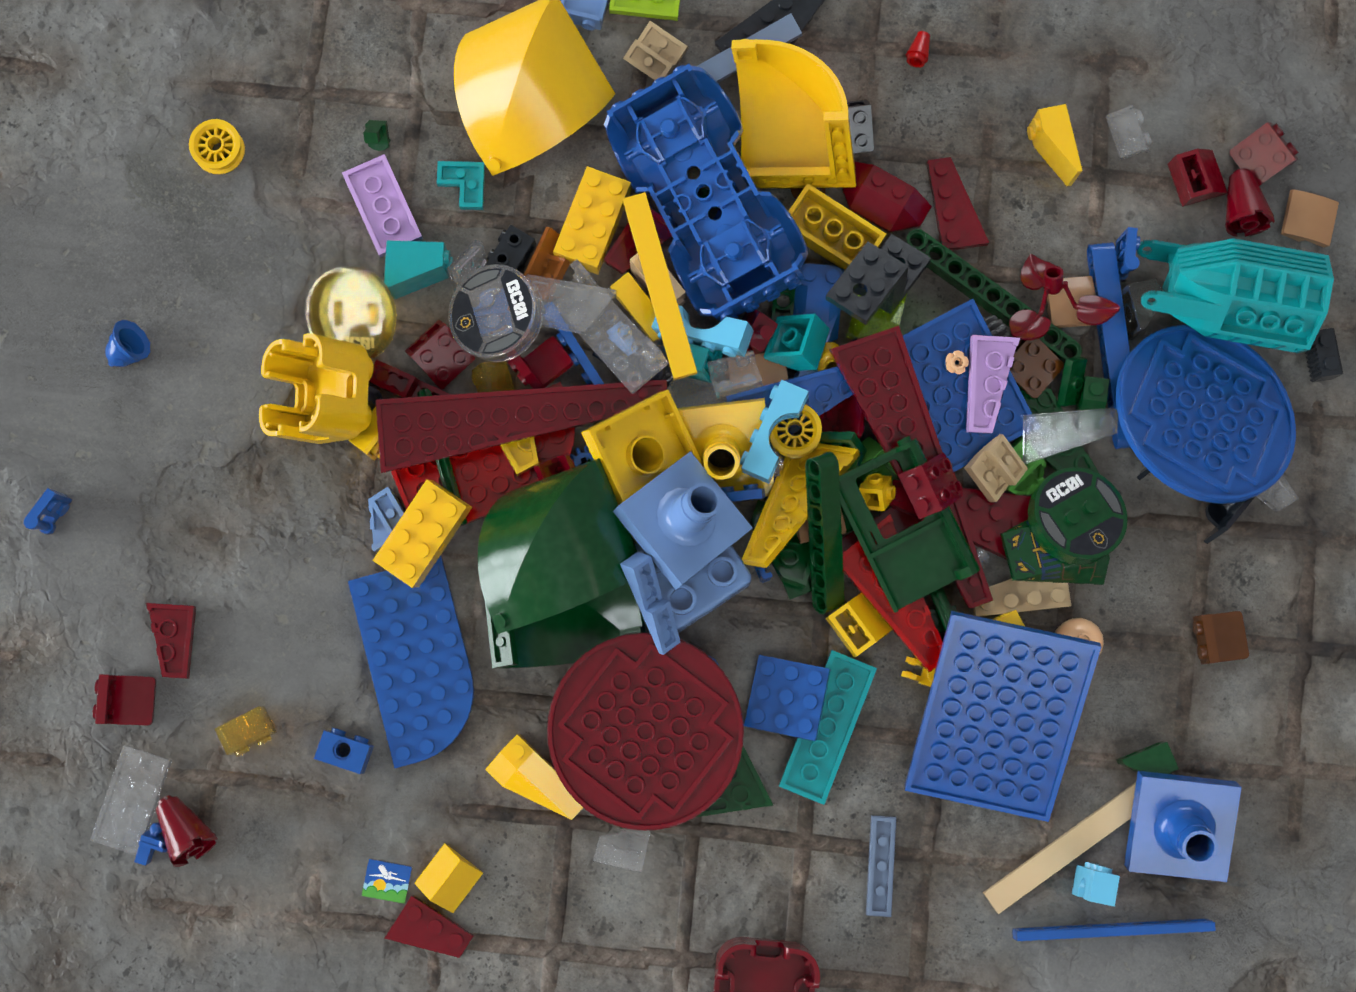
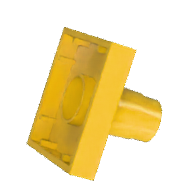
M669 390L661 391L581 432L593 459L600 458L618 505L690 451L704 467Z
M765 398L677 408L706 472L720 488L734 486V491L744 490L743 485L758 484V488H765V496H769L774 484V475L768 484L742 473V465L740 464L744 451L749 452L752 443L749 441L754 429L759 430L762 421L759 419L764 407H766ZM724 449L733 455L735 463L729 467L720 468L711 464L708 458L713 451Z

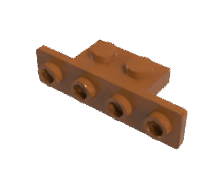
M551 227L545 228L522 277V280L529 289L532 302L533 300H538L548 304L551 303L570 264L566 258L553 254L559 234Z

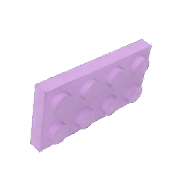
M385 154L342 172L380 258L386 255L387 240L419 241L423 239Z

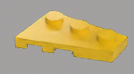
M534 437L500 445L517 476L539 464Z

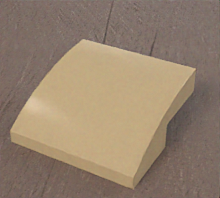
M649 21L638 40L635 39L623 59L656 80L670 75L689 47Z
M999 434L986 444L964 467L989 502H997L1009 485H1016L1028 469L1003 434Z

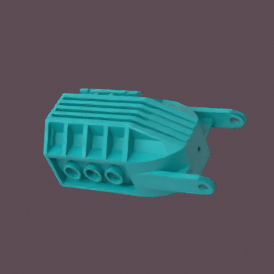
M1234 238L1188 245L1153 239L1151 241L1146 239V241L1140 242L1137 254L1141 258L1146 257L1149 260L1169 264V272L1163 284V291L1155 292V290H1151V292L1148 291L1142 295L1141 304L1144 308L1171 314L1204 337L1293 353L1310 350L1329 310L1334 282L1329 255ZM1144 247H1150V248H1151V249L1148 250V251H1144V250H1143ZM1150 298L1156 299L1154 302L1147 301Z

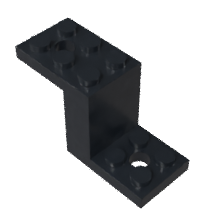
M891 234L881 249L867 242L826 294V300L867 325L879 308L890 315L930 264L931 258Z

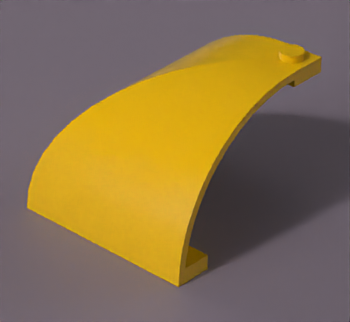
M538 0L465 34L457 48L454 62V87L459 112L474 148L492 176L523 164L562 142L596 116L615 95L614 90L560 0Z
M732 40L731 49L737 68L741 123L743 126L741 134V159L756 187L804 188L807 183L815 188L856 187L848 105L844 90L833 71L814 54L792 44L773 40Z

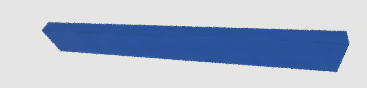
M1205 918L1013 928L1012 935L1016 941L1209 932L1216 931L1215 922Z

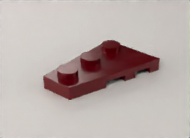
M146 603L152 623L150 624L152 633H154L157 645L156 651L162 677L189 679L196 606Z

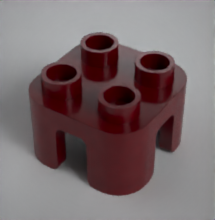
M735 937L726 941L717 953L713 992H815V988L819 989L820 970L811 952L800 943Z

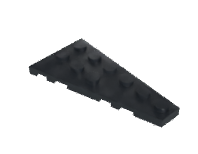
M771 0L715 41V46L720 52H723L732 46V40L746 39L792 13L802 32L825 0ZM798 38L788 44L794 45Z

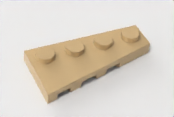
M1009 579L990 586L989 589L993 601L974 607L973 610L974 616L982 617L1000 615L1013 610L1027 612L1071 607L1068 583L1025 582Z

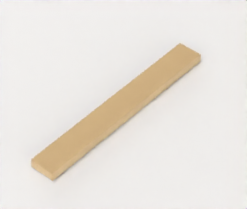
M1136 782L984 891V896L996 913L1000 914L1131 819Z

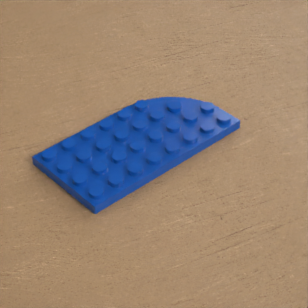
M442 556L438 558L420 587L411 588L388 571L348 581L394 768L424 761L445 750L459 736L472 710L474 700L473 675Z

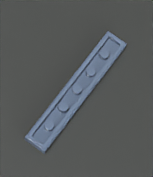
M792 13L746 39L790 43L803 35ZM731 47L696 66L703 68L717 82L737 72Z

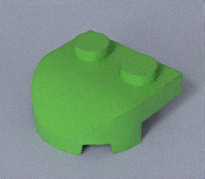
M1020 436L1011 446L1028 469L1016 485H1009L1006 491L1016 495H1031L1045 480L1043 475L1046 463L1042 456L1037 455L1027 440Z

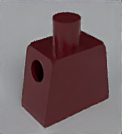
M758 310L750 313L746 312L741 320L747 321L754 332L745 356L757 355L764 351L778 324Z

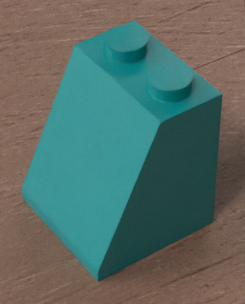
M387 240L384 288L391 299L400 298L448 279L449 271H453L454 266L450 250H447L444 242Z

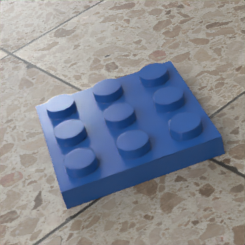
M759 655L744 726L816 742L831 670Z

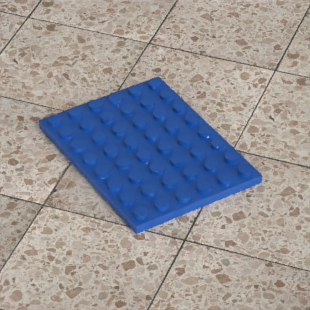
M951 611L905 782V791L1049 822L1100 654L1101 644L1095 641Z

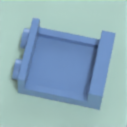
M560 0L574 24L581 25L587 30H601L609 0Z

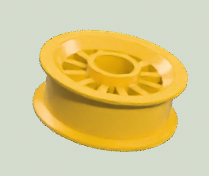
M211 119L202 122L193 130L189 139V150L193 159L203 170L212 174L231 172L238 167L244 157L245 145L242 137L234 126L224 120ZM221 143V147L218 150H213L214 145Z
M804 406L800 420H797V418L792 420L790 418L787 419L788 423L783 420L774 427L769 439L773 448L778 453L789 458H801L813 452L818 446L822 434V425L818 414L811 407ZM805 418H807V419L809 420V421L803 423V421H804ZM798 425L802 432L798 436H792L788 432L789 427ZM777 432H782L784 434L778 436ZM802 438L808 441V443L804 444ZM790 441H793V447L788 446ZM796 441L800 443L801 447H796Z

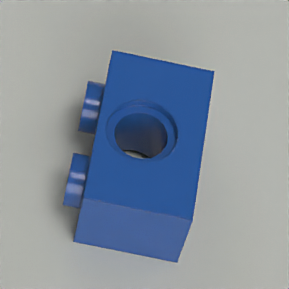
M333 727L331 731L324 730L314 759L358 774H364L374 745L368 744L369 739L355 735L353 739L345 736L346 731ZM343 743H347L350 746V753L346 757L340 754V746Z

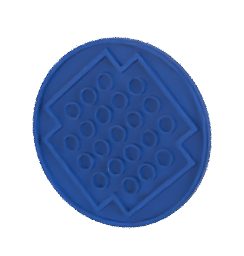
M1188 325L1171 326L1154 332L1143 339L1130 352L1121 367L1116 386V407L1123 433L1142 464L1155 477L1173 490L1204 502L1218 504L1237 503L1263 493L1274 485L1286 471L1292 459L1296 441V424L1293 408L1288 394L1274 370L1247 344L1204 337Z

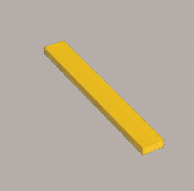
M646 193L622 198L673 379L677 380L697 374L696 366Z

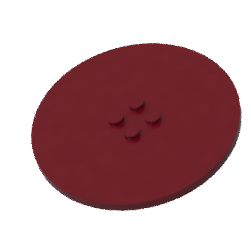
M644 632L631 633L609 639L586 652L571 666L554 694L548 716L547 736L550 756L555 771L566 790L585 810L607 823L622 828L647 831L683 824L695 818L716 802L731 782L737 770L743 748L744 724L737 694L724 671L711 657L680 639L678 645L664 655L659 654L651 634Z

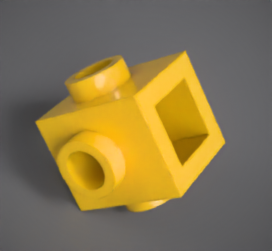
M879 473L868 475L859 487L869 510L885 511L896 495V488L892 485V477Z

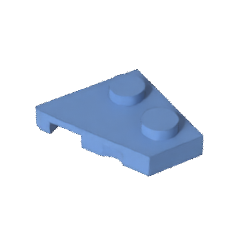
M391 487L383 489L368 499L369 511L371 513L370 529L373 534L372 550L374 552L380 550L405 512Z

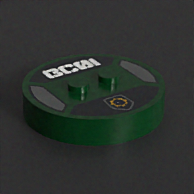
M1070 467L1052 473L1035 489L1028 505L1029 526L1036 541L1048 554L1068 564L1087 565L1103 559L1118 547L1126 533L1128 519L1122 496L1109 480L1089 469Z

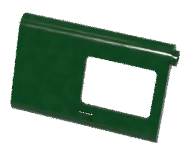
M910 436L897 441V447L839 475L841 506L894 613L955 580L968 578L980 571V567L950 506L924 517L922 521L887 539L882 537L856 484V479L894 459L898 461L903 472L925 463L927 459L917 438L911 439Z

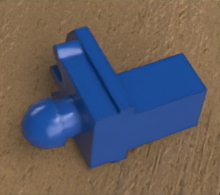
M153 823L150 829L141 835L135 863L146 866L151 862L154 850L168 852L164 837L160 834L162 832L160 823Z

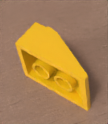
M1062 104L1038 109L1027 127L1028 138L1032 140L1034 148L1064 184L1072 186L1083 170L1067 106Z

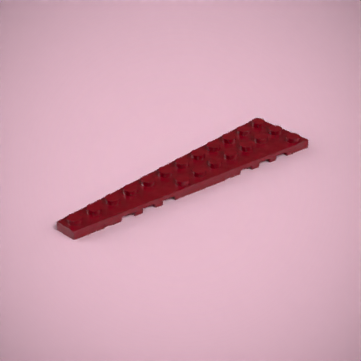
M899 325L829 350L884 453L897 447V441L907 436H910L911 439L917 438L927 461L943 453ZM895 459L889 461L899 478L898 475L903 471L898 461ZM957 500L950 505V508L980 567V571L968 578L955 580L954 582L968 608L972 609L993 601L960 502Z
M666 380L379 399L376 400L381 474L606 420L661 391L667 390Z

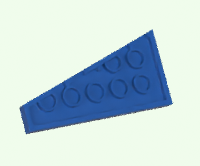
M838 366L784 380L809 391V397L805 405L811 407L818 416L853 395ZM781 381L726 395L727 402L765 398V405L769 408L772 399L769 398L774 385L779 386ZM805 418L804 421H803V423H805V422H807V421H809V420H808L807 418ZM792 425L789 427L788 432L792 435L801 428L798 425ZM777 432L778 436L784 434L782 432Z

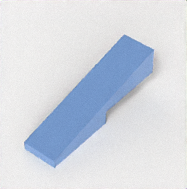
M637 552L620 565L659 654L664 655L680 643L678 630L670 601L662 598L652 557Z

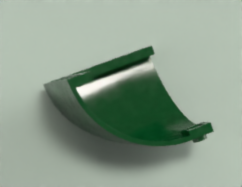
M600 458L512 490L500 497L490 508L479 536L478 573L483 597L498 634L559 614L628 583L620 564L637 553V549L630 532L613 512L617 508L618 503Z
M628 583L559 614L500 634L497 633L485 603L492 668H532L573 664L586 652L609 639L631 633L645 632L642 613Z

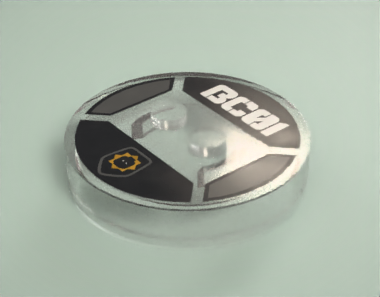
M500 264L483 266L467 275L454 291L448 311L449 327L455 341L466 352L484 361H507L523 353L536 339L543 321V301L536 285L518 270Z

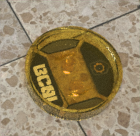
M342 267L325 272L314 282L306 301V321L310 333L360 344L366 349L368 356L374 359L382 354L392 341L396 329V308L388 287L376 274L361 267Z

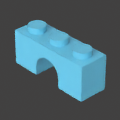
M1085 862L1084 866H1076L1072 894L1083 897V899L1090 902L1115 907L1120 876L1112 874L1113 869Z

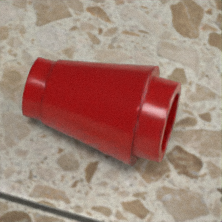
M925 31L917 33L906 53L907 63L910 66L921 68L928 62L931 37L929 33Z

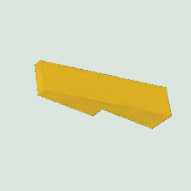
M627 272L610 286V291L640 325L641 330L651 342L660 339L657 337L658 334L652 329L655 318L652 302L630 273Z

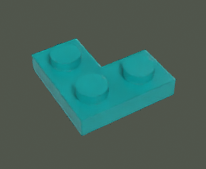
M438 161L437 186L460 187V210H483L484 162Z

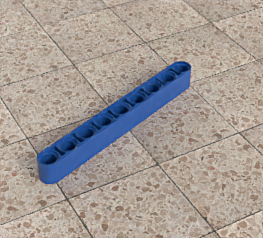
M1113 242L1090 244L1087 247L1089 275L1092 276L1095 294L1120 306L1117 314L1105 323L1097 325L1103 376L1105 379H1109L1107 404L1113 445L1115 449L1131 448L1121 428L1116 407L1117 380L1121 367L1130 354L1115 245Z

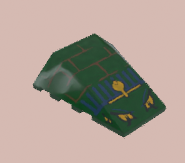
M1028 520L1000 534L1012 581L1104 585L1110 560L1109 554L1103 559L1087 565H1073L1062 562L1048 554L1039 545L1032 534Z

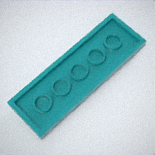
M831 650L825 668L831 671L817 740L815 742L801 738L796 739L779 783V787L825 805L877 670L873 666Z

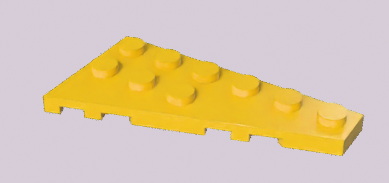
M796 441V447H801L800 443ZM819 443L815 450L807 456L801 458L785 456L742 557L745 565L767 568L808 519L806 461L820 454L832 452L838 459L839 475H841L860 456L858 449Z

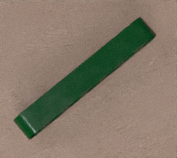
M826 452L809 458L805 464L812 603L819 614H825L841 607L845 601L839 463L837 457L832 452Z

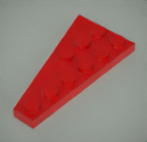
M891 514L877 525L884 539L897 534ZM858 540L843 553V572L928 672H931L937 666L943 642L935 627L924 597L894 613Z

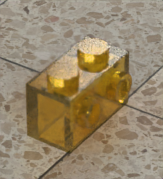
M258 706L215 728L226 754H235L236 757L249 752V747L255 743L260 746L272 740L271 735L277 733L265 706Z

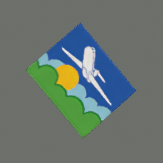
M369 859L362 896L405 904L412 867Z

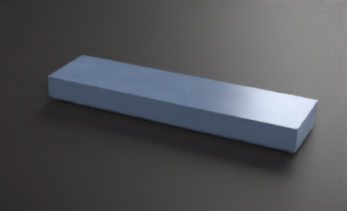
M871 815L866 915L891 917L896 817Z

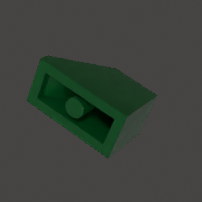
M1085 376L1079 402L1076 404L1074 428L1098 431L1107 404L1109 379Z
M1167 741L1157 742L1116 759L1119 765L1136 772L1172 774L1173 771L1179 769Z

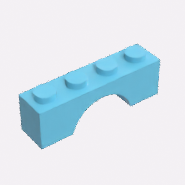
M678 305L690 344L708 348L711 352L719 350L729 357H736V355L745 357L754 332L747 321L725 317L718 325L710 329H696L690 325L689 314L683 306ZM655 316L652 329L658 334L657 337L662 339Z
M781 380L779 386L774 385L769 397L772 399L769 408L764 407L759 419L762 421L759 430L754 429L749 442L752 443L749 452L744 451L741 457L742 473L768 484L770 483L779 463V457L773 452L769 444L770 434L781 421L800 417L809 397V391L784 380Z

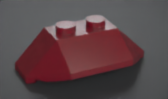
M854 161L856 187H842L849 210L888 232L918 228L922 225L932 206L915 187L876 165Z

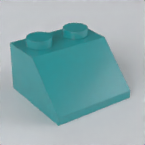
M816 314L778 316L775 321L778 327L769 340L763 357L768 361L797 371L817 370L830 328Z

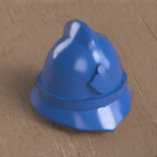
M128 320L116 322L105 348L108 365L111 367H124L147 358L150 353V341L145 332L134 322Z

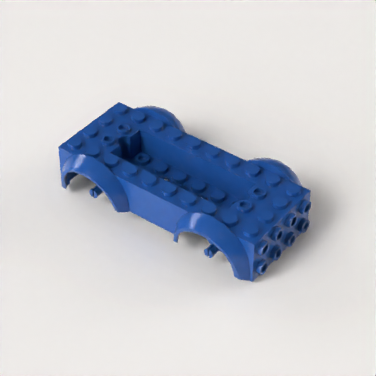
M690 63L678 66L667 77L656 79L648 88L639 89L629 99L618 101L612 105L611 109L607 111L608 114L604 123L610 145L627 181L631 182L632 189L636 193L645 192L646 194H651L674 238L668 248L673 267L683 289L686 291L688 299L699 315L712 316L719 322L725 317L738 319V315L744 312L750 313L758 309L760 303L766 300L768 302L775 300L781 295L780 292L787 288L792 290L801 285V281L805 277L800 269L808 255L805 239L795 220L780 200L771 192L758 191L735 147L743 132L740 117L729 97L703 68L691 66ZM693 166L700 169V176L697 179L688 178L687 172L689 168ZM702 187L710 188V193L706 198L698 197V191ZM713 207H719L722 210V215L718 220L709 218V211Z

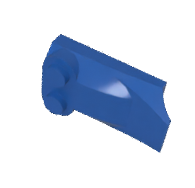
M803 264L800 270L805 279L795 289L793 315L816 314L830 328L826 342L837 340L841 309L828 302L826 294L843 274L844 269L831 265Z

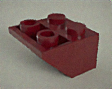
M1194 149L1177 154L1167 164L1182 207L1228 193L1213 150Z

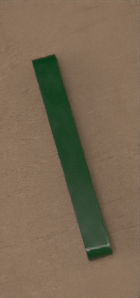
M914 229L909 232L905 240L907 244L929 257L931 252H936L940 256V260L931 259L930 264L927 266L928 269L968 298L974 299L975 303L990 314L995 315L998 319H1001L1008 327L1012 316L1006 312V307H1012L1016 312L1032 310L923 230ZM910 239H918L921 242V246H913ZM948 266L957 267L959 273L952 274L949 271ZM967 280H975L978 284V287H970L968 285ZM987 293L994 294L997 298V301H989L987 299ZM1052 323L1046 334L1053 337L1054 343H1047L1044 336L1039 338L1064 365L1066 359L1069 358L1064 354V348H1068L1073 352V358L1080 357L1082 353L1080 344Z

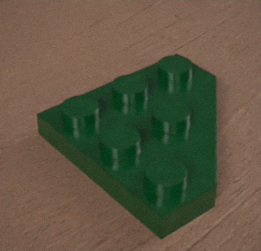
M757 501L750 521L753 531L766 502ZM797 533L794 534L771 562L782 582L804 589L811 571L809 542L800 544Z

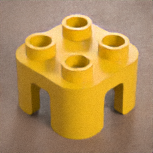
M307 333L303 334V343L280 339L268 346L262 359V376L270 380L291 383L295 386L296 392L294 408L271 403L260 406L259 422L262 431L266 435L323 444L353 439L368 428L372 416L368 405V384L373 374V361L362 345Z

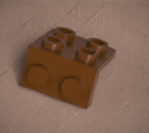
M1039 338L1035 340L1020 339L1018 346H1016L1013 356L1015 358L1010 371L1017 385L1031 398H1037L1063 369L1064 363Z
M1240 611L1193 617V631L1197 638V654L1201 665L1249 657L1243 615Z

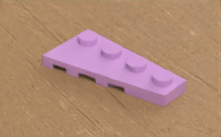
M972 335L970 337L966 432L993 433L1001 406V397L1008 382L1006 380L1010 367L1013 365L1015 358L1013 356L1020 338Z

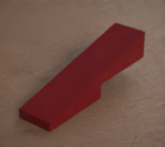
M377 359L373 365V374L369 383L400 398L418 397L417 392L423 389H429L432 396L451 395Z

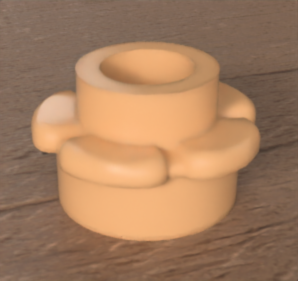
M956 350L946 356V369L950 373L962 374L965 372V368L968 367L969 360L962 351Z

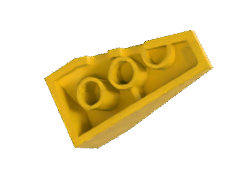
M517 734L485 769L502 787L571 820L583 809L566 790L555 768L520 734Z

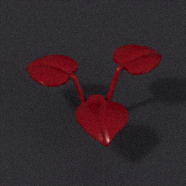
M1030 254L1021 270V282L1023 286L1030 290H1038L1044 286L1040 311L1038 314L1033 310L1016 312L1010 319L1009 327L1011 335L1021 340H1035L1043 337L1051 326V321L1042 316L1048 294L1056 295L1063 288L1073 308L1077 309V319L1087 325L1105 323L1119 312L1120 306L1108 299L1095 295L1083 296L1077 304L1070 292L1068 282L1063 281V269Z

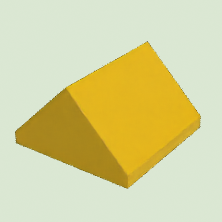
M444 843L414 884L431 902L454 913L483 872Z

